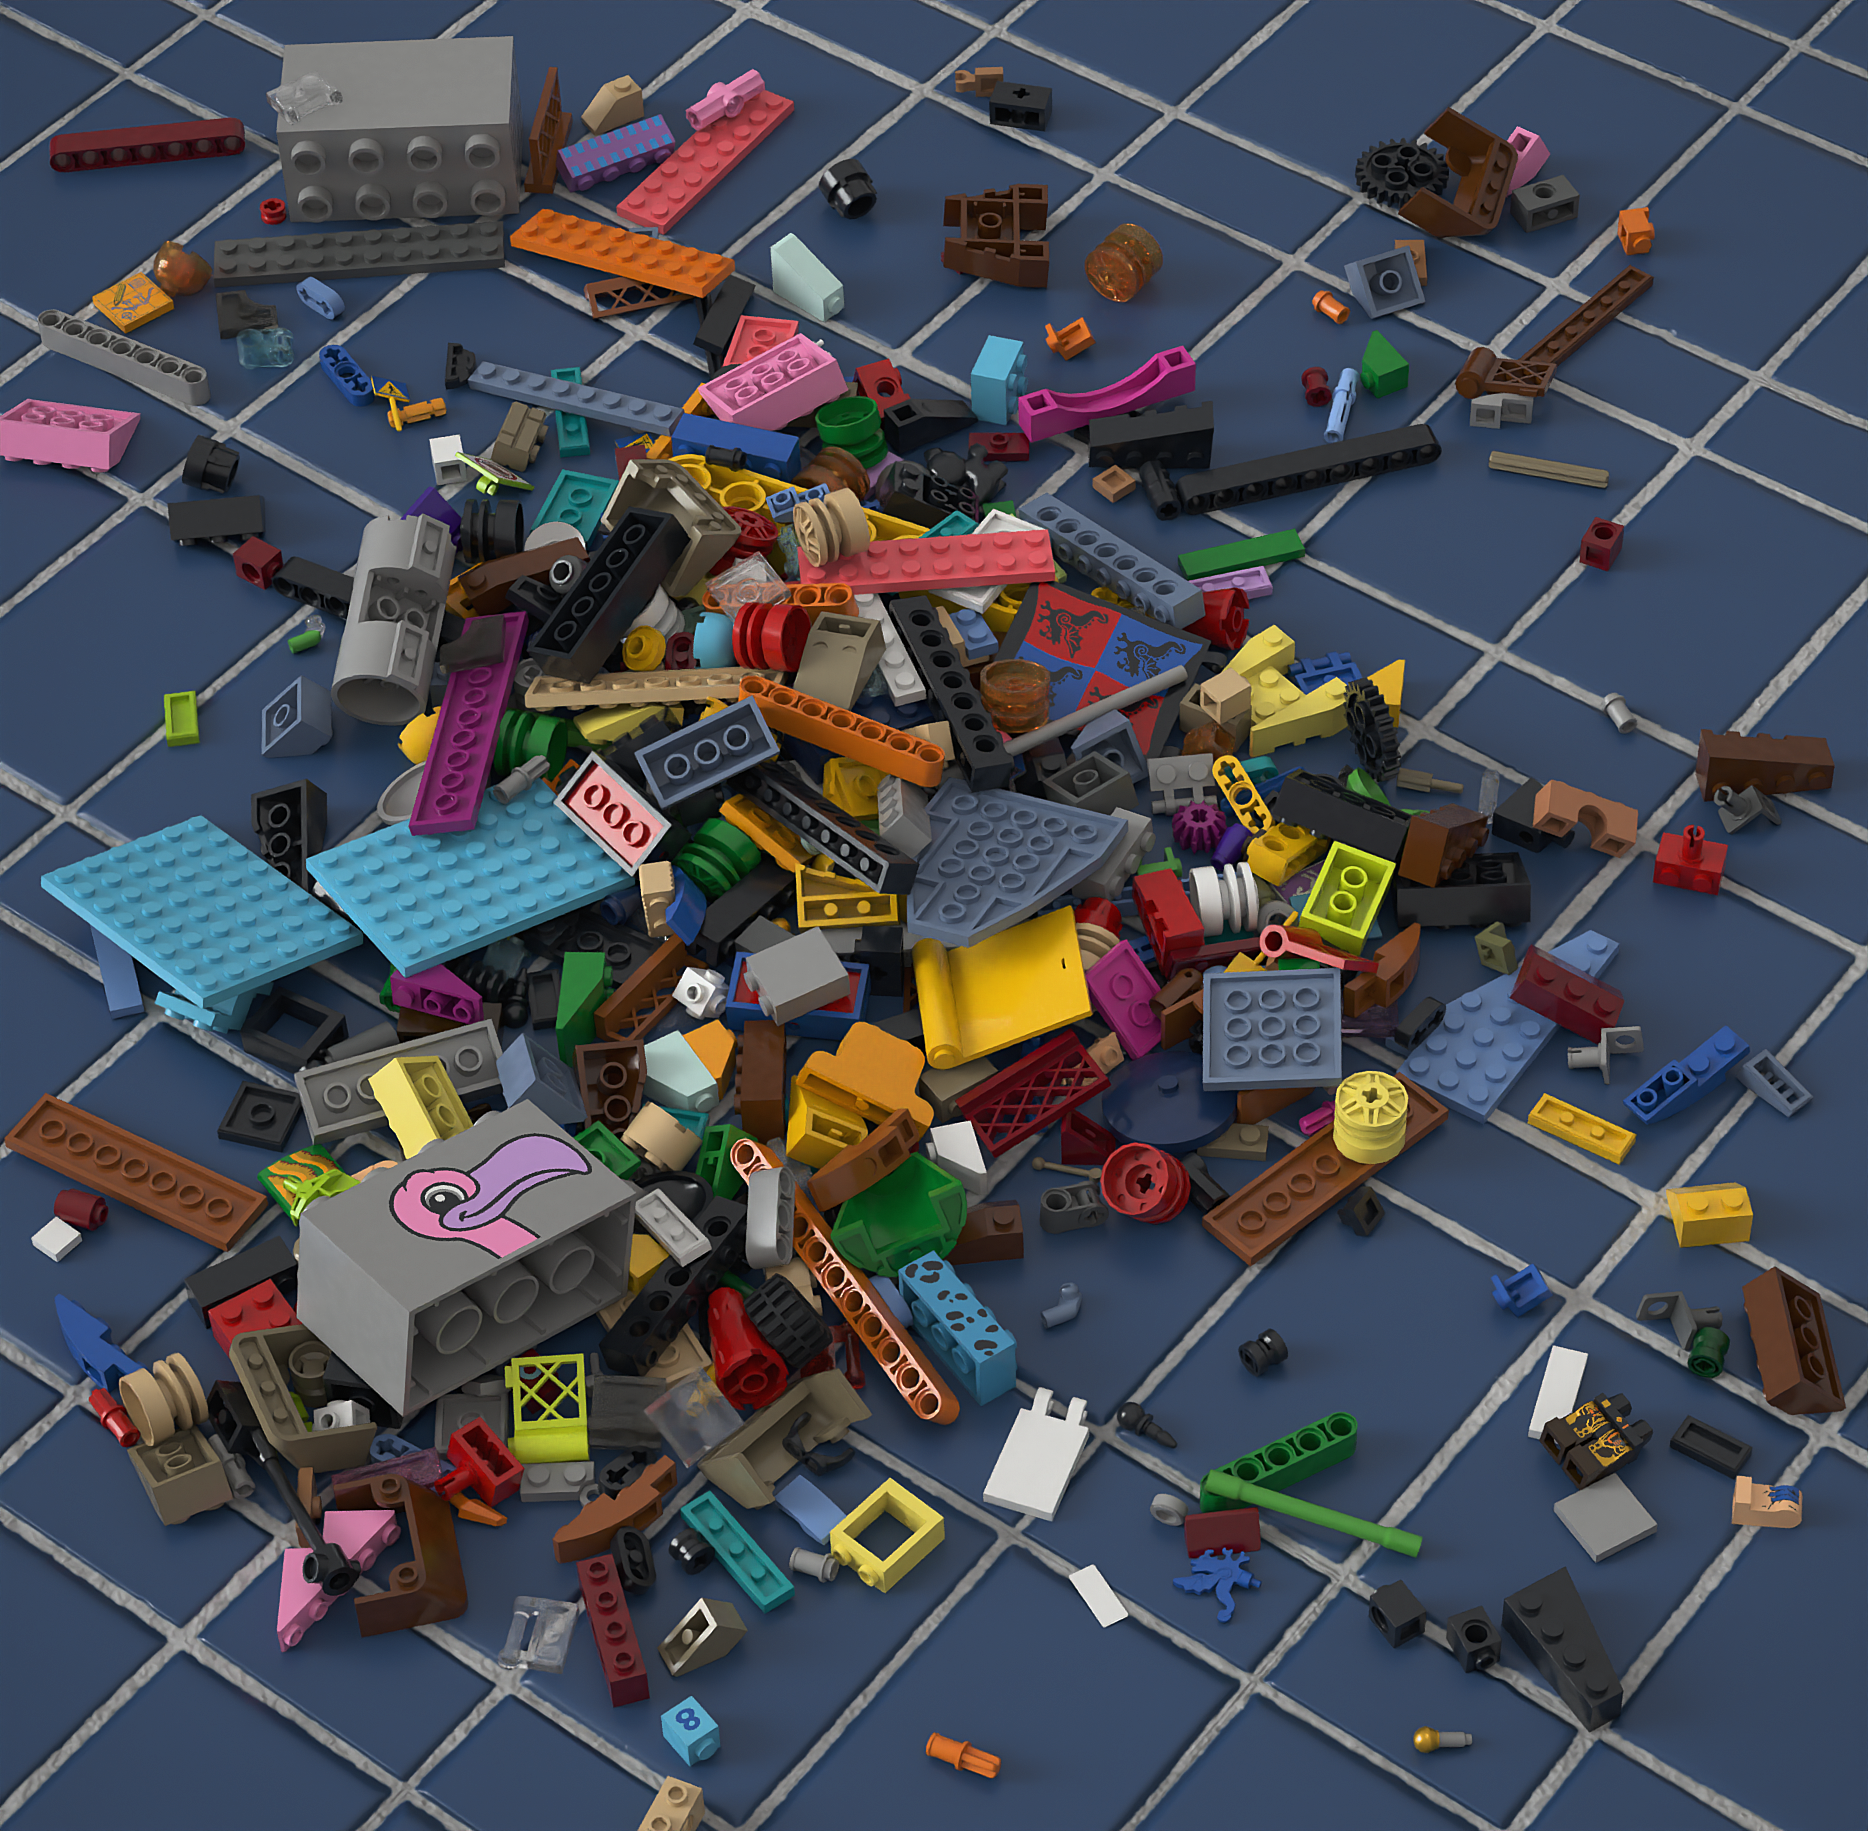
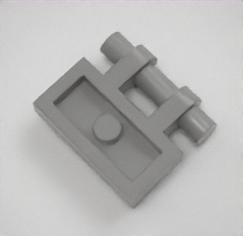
M1212 753L1147 759L1150 791L1163 790V800L1151 801L1152 814L1165 813L1166 816H1172L1179 810L1180 805L1188 807L1191 800L1195 804H1201L1203 800H1205L1208 806L1217 804L1216 795H1203V787L1215 786V777L1212 772ZM1192 788V797L1174 798L1173 789Z

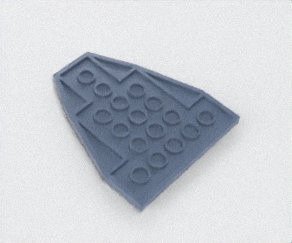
M949 777L924 808L930 816L932 841L912 858L920 865L911 893L907 895L908 933L967 948L978 944L1028 918L1100 869L1129 831L1128 820L998 788L972 793L965 780Z

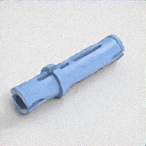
M1351 368L1343 369L1340 372L1338 386L1335 387L1332 393L1333 405L1324 433V439L1328 443L1343 441L1350 408L1356 400L1355 388L1359 380V374Z

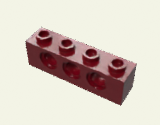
M612 1553L576 1562L579 1588L613 1708L650 1699L647 1672Z

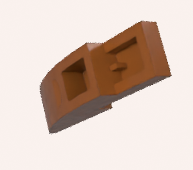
M1413 923L1375 951L1373 961L1379 963L1377 973L1363 972L1344 986L1345 1015L1355 1019L1374 1004L1387 1008L1404 993L1412 982L1420 961V924Z
M908 1108L897 1109L858 1145H847L806 1181L819 1212L833 1208L864 1191L888 1175L911 1156L908 1149L921 1137Z
M664 1455L655 1464L647 1466L641 1477L630 1487L623 1488L615 1500L603 1493L594 1502L587 1503L580 1514L568 1525L566 1524L559 1528L552 1539L555 1560L562 1564L599 1554L611 1549L610 1541L621 1527L631 1526L642 1531L663 1515L661 1498L678 1484L675 1462Z

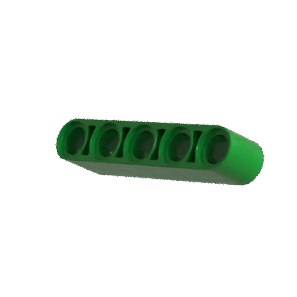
M1347 1412L1332 1413L1215 1470L1241 1478L1247 1483L1279 1492L1351 1457L1356 1451L1358 1423L1356 1418ZM1209 1473L1204 1475L1200 1481V1509L1202 1513L1243 1509L1252 1505V1503L1240 1499L1234 1500L1221 1495L1215 1496L1218 1494L1204 1490Z

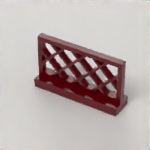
M1070 1028L956 1099L955 1102L965 1120H971L975 1133L992 1156L997 1158L1110 1087L1111 1083ZM1063 1078H1074L1071 1086H1060ZM1084 1078H1098L1088 1086H1081ZM1051 1082V1084H1050L1049 1087H1043V1086H1045L1046 1084H1048V1083ZM1034 1096H1045L1042 1105H1031ZM1055 1096H1067L1061 1103L1052 1105ZM1022 1100L1020 1105H1015L1016 1103ZM1037 1114V1117L1031 1122L1023 1123L1026 1115ZM1005 1115H1016L1013 1123H1002ZM997 1133H1008L1007 1137L993 1144Z

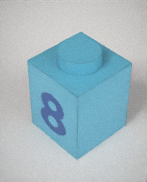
M690 1696L661 1715L664 1738L689 1766L700 1760L710 1758L721 1747L718 1725L693 1696Z

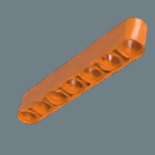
M747 676L740 681L738 702L753 695L768 727L919 786L934 787L941 783L945 752L940 746L760 676Z

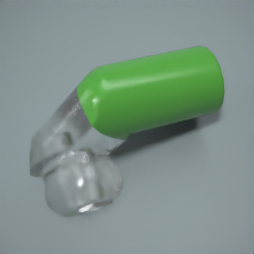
M316 614L305 619L307 629L304 634L288 639V644L293 654L316 646L320 642L326 629L320 615Z

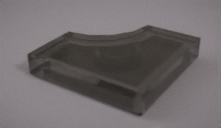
M245 290L216 294L221 339L279 332L276 305L255 303L247 297Z
M504 615L473 620L469 630L462 637L442 645L439 661L442 674L504 662L506 634Z

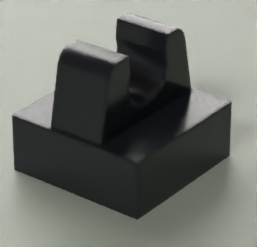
M1361 1186L1353 1196L1347 1199L1348 1203L1344 1208L1337 1211L1342 1223L1353 1227L1357 1236H1368L1386 1214L1372 1187Z

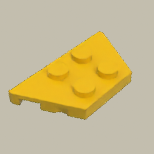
M847 757L832 758L824 764L823 796L858 821L879 819L877 787L889 773Z

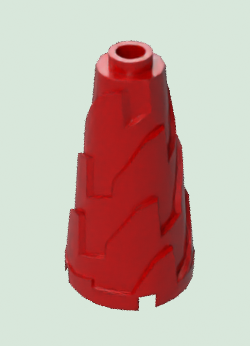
M730 1287L716 1289L708 1297L709 1309L707 1313L716 1386L721 1399L730 1407L744 1411L743 1404H752L754 1410L767 1406L781 1396L788 1385L786 1374L789 1376L784 1359L747 1315L742 1294Z

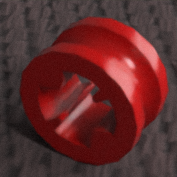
M277 198L263 201L260 204L262 221L270 225L283 222L287 216L284 201Z

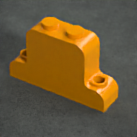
M856 1022L852 1025L840 1043L835 1056L825 1051L812 1053L799 1072L795 1082L796 1085L878 1125L883 1123L897 1109L908 1108L921 1138L930 1127L934 1116L932 1106L924 1099L919 1098L914 1091L925 1064L923 1052L908 1041L899 1039L882 1031L879 1027L866 1022Z

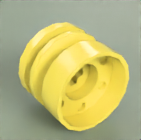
M1364 1071L1354 1073L1344 1079L1337 1088L1333 1139L1337 1149L1345 1157L1358 1163L1377 1164L1387 1162L1397 1156L1404 1147L1408 1095L1405 1087L1395 1077L1383 1072Z

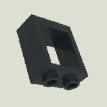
M280 986L263 1000L261 1007L251 1018L243 1023L240 1030L245 1053L292 1074L299 1072L305 1064L313 1060L323 1061V1058L326 1057L325 1051L327 1048L349 1038L344 1014ZM284 1013L318 1028L301 1049L266 1034Z

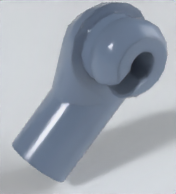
M1072 1282L1063 1284L1059 1289L1061 1297L1058 1306L1040 1312L1045 1328L1053 1327L1076 1317L1082 1302V1294L1078 1292L1077 1284Z

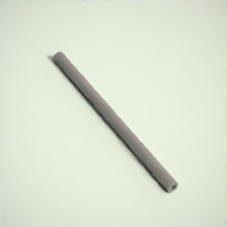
M1179 665L1005 742L1003 746L1007 753H1011L1014 757L1086 725L1114 709H1122L1187 680L1186 669ZM958 764L943 770L941 783L935 786L936 789L939 790L949 777L964 779Z

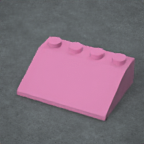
M800 333L700 386L698 391L719 420L768 431H777L785 428L788 422L811 414L814 408L837 400L840 394L848 391L837 360Z
M26 399L0 416V456H5V460L8 461L31 459L34 464L48 465L54 462L62 463V467L69 469L85 466L90 467V470L93 472H107L120 462L140 421L141 413Z

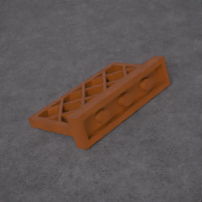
M549 67L529 137L531 160L524 182L525 192L553 194L559 174L556 167L558 150L566 148L573 123L572 113L562 112L558 67Z

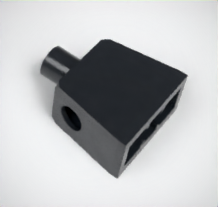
M1532 777L1493 812L1492 834L1534 853L1541 852L1552 841L1563 848H1567L1574 839L1575 831L1570 829L1563 837H1559L1533 828L1535 797L1544 786Z

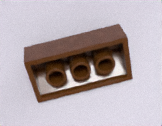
M1775 1266L1742 1286L1745 1299L1744 1309L1749 1317L1751 1326L1750 1337L1755 1344L1758 1358L1756 1364L1761 1372L1764 1386L1763 1395L1766 1401L1771 1406L1777 1407L1789 1415L1841 1412L1846 1409L1820 1294Z

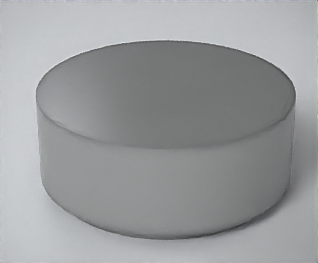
M1157 1494L1150 1507L1151 1514L1157 1520L1172 1526L1183 1524L1185 1516L1189 1511L1188 1506L1183 1501L1168 1494Z

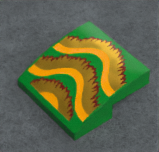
M320 1143L303 1148L277 1160L260 1171L257 1179L292 1220L290 1210L296 1194L283 1188L285 1178L288 1179V1176L291 1175L304 1182L306 1179L311 1180L332 1169L345 1172Z

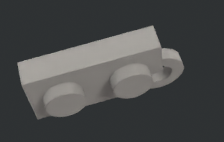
M594 1461L522 1464L525 1468L520 1490L522 1502L580 1500L581 1506L584 1507L587 1503L591 1502L587 1499L589 1495H600L597 1488L598 1484H595Z

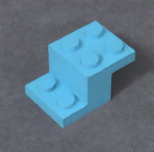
M274 982L266 983L205 1009H201L177 990H175V993L159 991L154 1004L166 1008L164 1014L180 1020L185 1018L194 1021L193 1025L207 1031L216 1030L227 1034L229 1029L241 1030L252 999L256 998L257 993L270 995Z

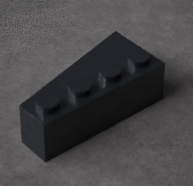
M1213 401L1202 402V407L1188 409L1187 405L1175 406V411L1158 414L1156 409L1148 410L1139 417L1133 418L1129 414L1090 419L1088 429L1089 467L1111 468L1117 465L1119 468H1140L1148 461L1159 460L1163 462L1166 469H1210L1214 434Z
M666 706L658 713L643 720L638 727L629 733L625 732L612 741V745L603 751L598 749L595 752L614 761L637 783L646 776L634 752L682 730L683 727L670 708ZM572 766L558 776L560 781H558L555 788L558 794L561 793L580 767L576 769L575 766Z

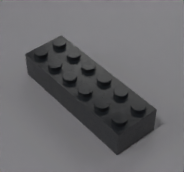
M631 506L627 508L526 650L545 675L590 684L691 540L688 533L673 514Z

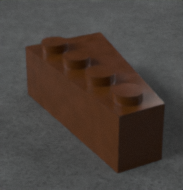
M1701 729L1695 775L1703 800L1706 802L1714 801V795L1718 789L1727 795L1721 789L1723 786L1730 787L1738 795L1751 785L1764 795L1828 789L1832 787L1835 765L1826 738L1786 735L1783 739H1773L1770 734L1758 733L1756 737H1743L1737 731H1727L1725 735L1713 734L1712 730Z
M1454 803L1442 806L1439 810L1432 809L1430 813L1422 812L1420 816L1412 815L1398 875L1433 888L1444 879H1449L1451 873L1456 868L1459 869L1468 857L1471 858L1479 847L1485 845L1489 836V829L1486 828L1489 816Z
M774 1020L744 1021V1034H739L737 1037L736 1094H734L735 1115H741L742 1130L756 1137L758 1143L770 1147L776 1155H786L784 1132H786L787 1042L785 1023L777 1026Z

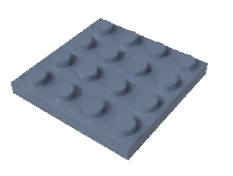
M1340 968L1204 973V1091L1340 1086L1342 1083Z

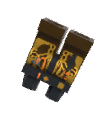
M1601 1393L1594 1398V1401L1583 1404L1561 1419L1555 1417L1546 1422L1539 1442L1558 1465L1564 1463L1562 1470L1580 1491L1615 1473L1627 1463L1630 1464L1637 1460L1641 1448L1651 1440L1653 1429L1642 1419L1632 1425L1626 1421L1625 1417L1630 1415L1632 1407L1623 1393L1610 1398ZM1554 1439L1559 1444L1561 1449H1558L1556 1447V1445L1554 1444ZM1576 1467L1582 1472L1583 1477L1578 1474Z

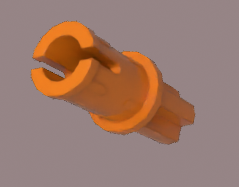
M935 1732L928 1740L926 1755L954 1764L956 1770L962 1771L967 1769L992 1779L997 1776L1001 1769V1759L998 1756L972 1747V1743L969 1741L961 1743Z

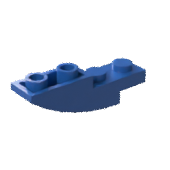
M1725 1025L1680 1063L1673 1059L1625 1098L1623 1104L1646 1125L1666 1119L1686 1109L1725 1082V1073L1750 1053V1047Z
M60 1293L54 1297L67 1346L83 1371L98 1386L107 1389L110 1393L119 1385L120 1378L141 1368H145L151 1374L145 1364L140 1361L134 1362L126 1356L118 1345L112 1342V1330L105 1320L100 1317L94 1318L88 1314L84 1307L76 1300L70 1301Z

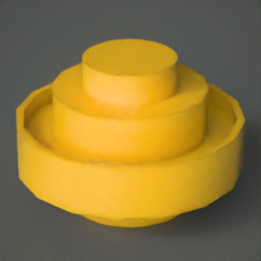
M639 626L633 629L623 644L622 656L626 666L636 672L653 671L656 669L665 655L666 643L664 636L660 631L650 626Z

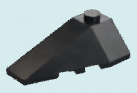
M1014 716L1010 737L1012 739L1017 738L1042 726ZM1058 737L1021 753L1025 770L1009 781V787L1001 789L1047 800L1042 781L1068 767ZM1014 766L1012 776L1020 772L1021 769Z
M303 779L251 794V824L254 832L259 836L262 845L260 847L262 855L266 857L269 865L310 894L314 887L315 878L306 869V859L321 853L327 826V793L308 779Z

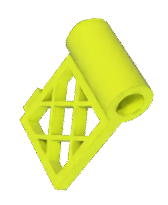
M584 1354L511 1358L512 1366H505L506 1389H513L515 1432L514 1437L508 1438V1450L521 1465L590 1461ZM577 1363V1377L568 1387L553 1376L554 1372L562 1364ZM545 1365H553L549 1370L543 1367ZM535 1366L544 1376L532 1389H529L520 1381V1367ZM548 1379L563 1390L550 1406L536 1395V1392ZM577 1384H578V1396H576V1395L572 1392V1390L576 1387ZM521 1388L527 1393V1395L522 1400ZM567 1395L579 1404V1418L564 1419L555 1411ZM531 1398L546 1409L537 1421L522 1422V1408ZM550 1414H552L556 1418L546 1420Z

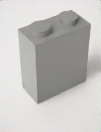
M819 926L746 958L747 972L744 973L745 982L751 992L757 991L760 996L758 1000L763 1013L766 1016L771 1015L777 1026L850 994L849 975Z

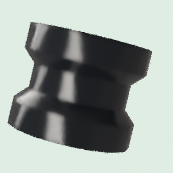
M688 1528L680 1532L672 1540L668 1549L669 1554L675 1560L681 1561V1566L688 1575H695L703 1571L710 1565L715 1556V1549L708 1542L702 1541V1535L696 1528Z

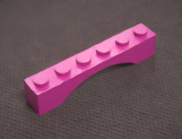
M1182 345L1155 354L1146 364L1128 377L1099 390L1068 394L1043 389L1018 397L1019 425L1032 443L1089 425L1090 419L1120 415L1195 391L1196 363Z

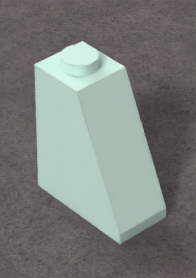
M788 234L770 247L774 293L823 322L838 314L844 308V291L841 282L794 234Z
M678 1030L644 1045L647 1076L643 1094L669 1108L705 1113L719 1105L716 1080Z

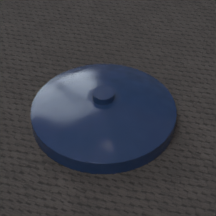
M1167 1051L1138 1058L1118 1070L1109 1080L1111 1086L1106 1088L1102 1094L1104 1122L1110 1133L1117 1140L1125 1145L1134 1142L1148 1144L1168 1154L1191 1151L1213 1142L1230 1128L1237 1117L1238 1090L1204 1091L1203 1055L1193 1052Z

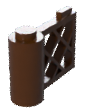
M1477 347L1469 354L1456 378L1455 385L1458 393L1468 399L1477 398L1484 391L1544 397L1557 372V364L1497 358L1495 353L1489 348Z

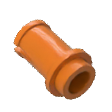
M1321 290L1316 293L1312 300L1314 309L1317 312L1325 313L1337 324L1345 322L1350 314V309L1334 299L1330 291Z

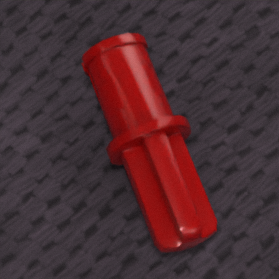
M94 1389L89 1397V1403L101 1417V1425L105 1429L111 1430L122 1447L134 1445L139 1440L141 1433L127 1417L126 1408L123 1405H118L107 1389Z

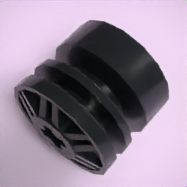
M467 499L460 527L461 545L466 563L475 564L478 552L480 562L489 561L492 550H495L496 559L523 552L524 514L520 500H499L496 512L492 513L488 499L481 501L480 509L476 499Z

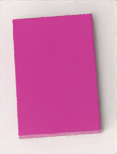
M1127 939L1122 940L1085 972L1090 1000L1112 1032H1115L1117 1039L1132 1061L1146 1055L1161 1041V1020L1156 1017L1149 1006V1000L1161 988Z

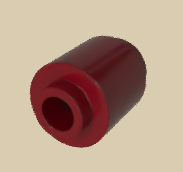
M73 1188L69 1191H60L54 1203L55 1216L60 1217L65 1223L92 1231L106 1222L109 1213L108 1206H106L103 1197Z

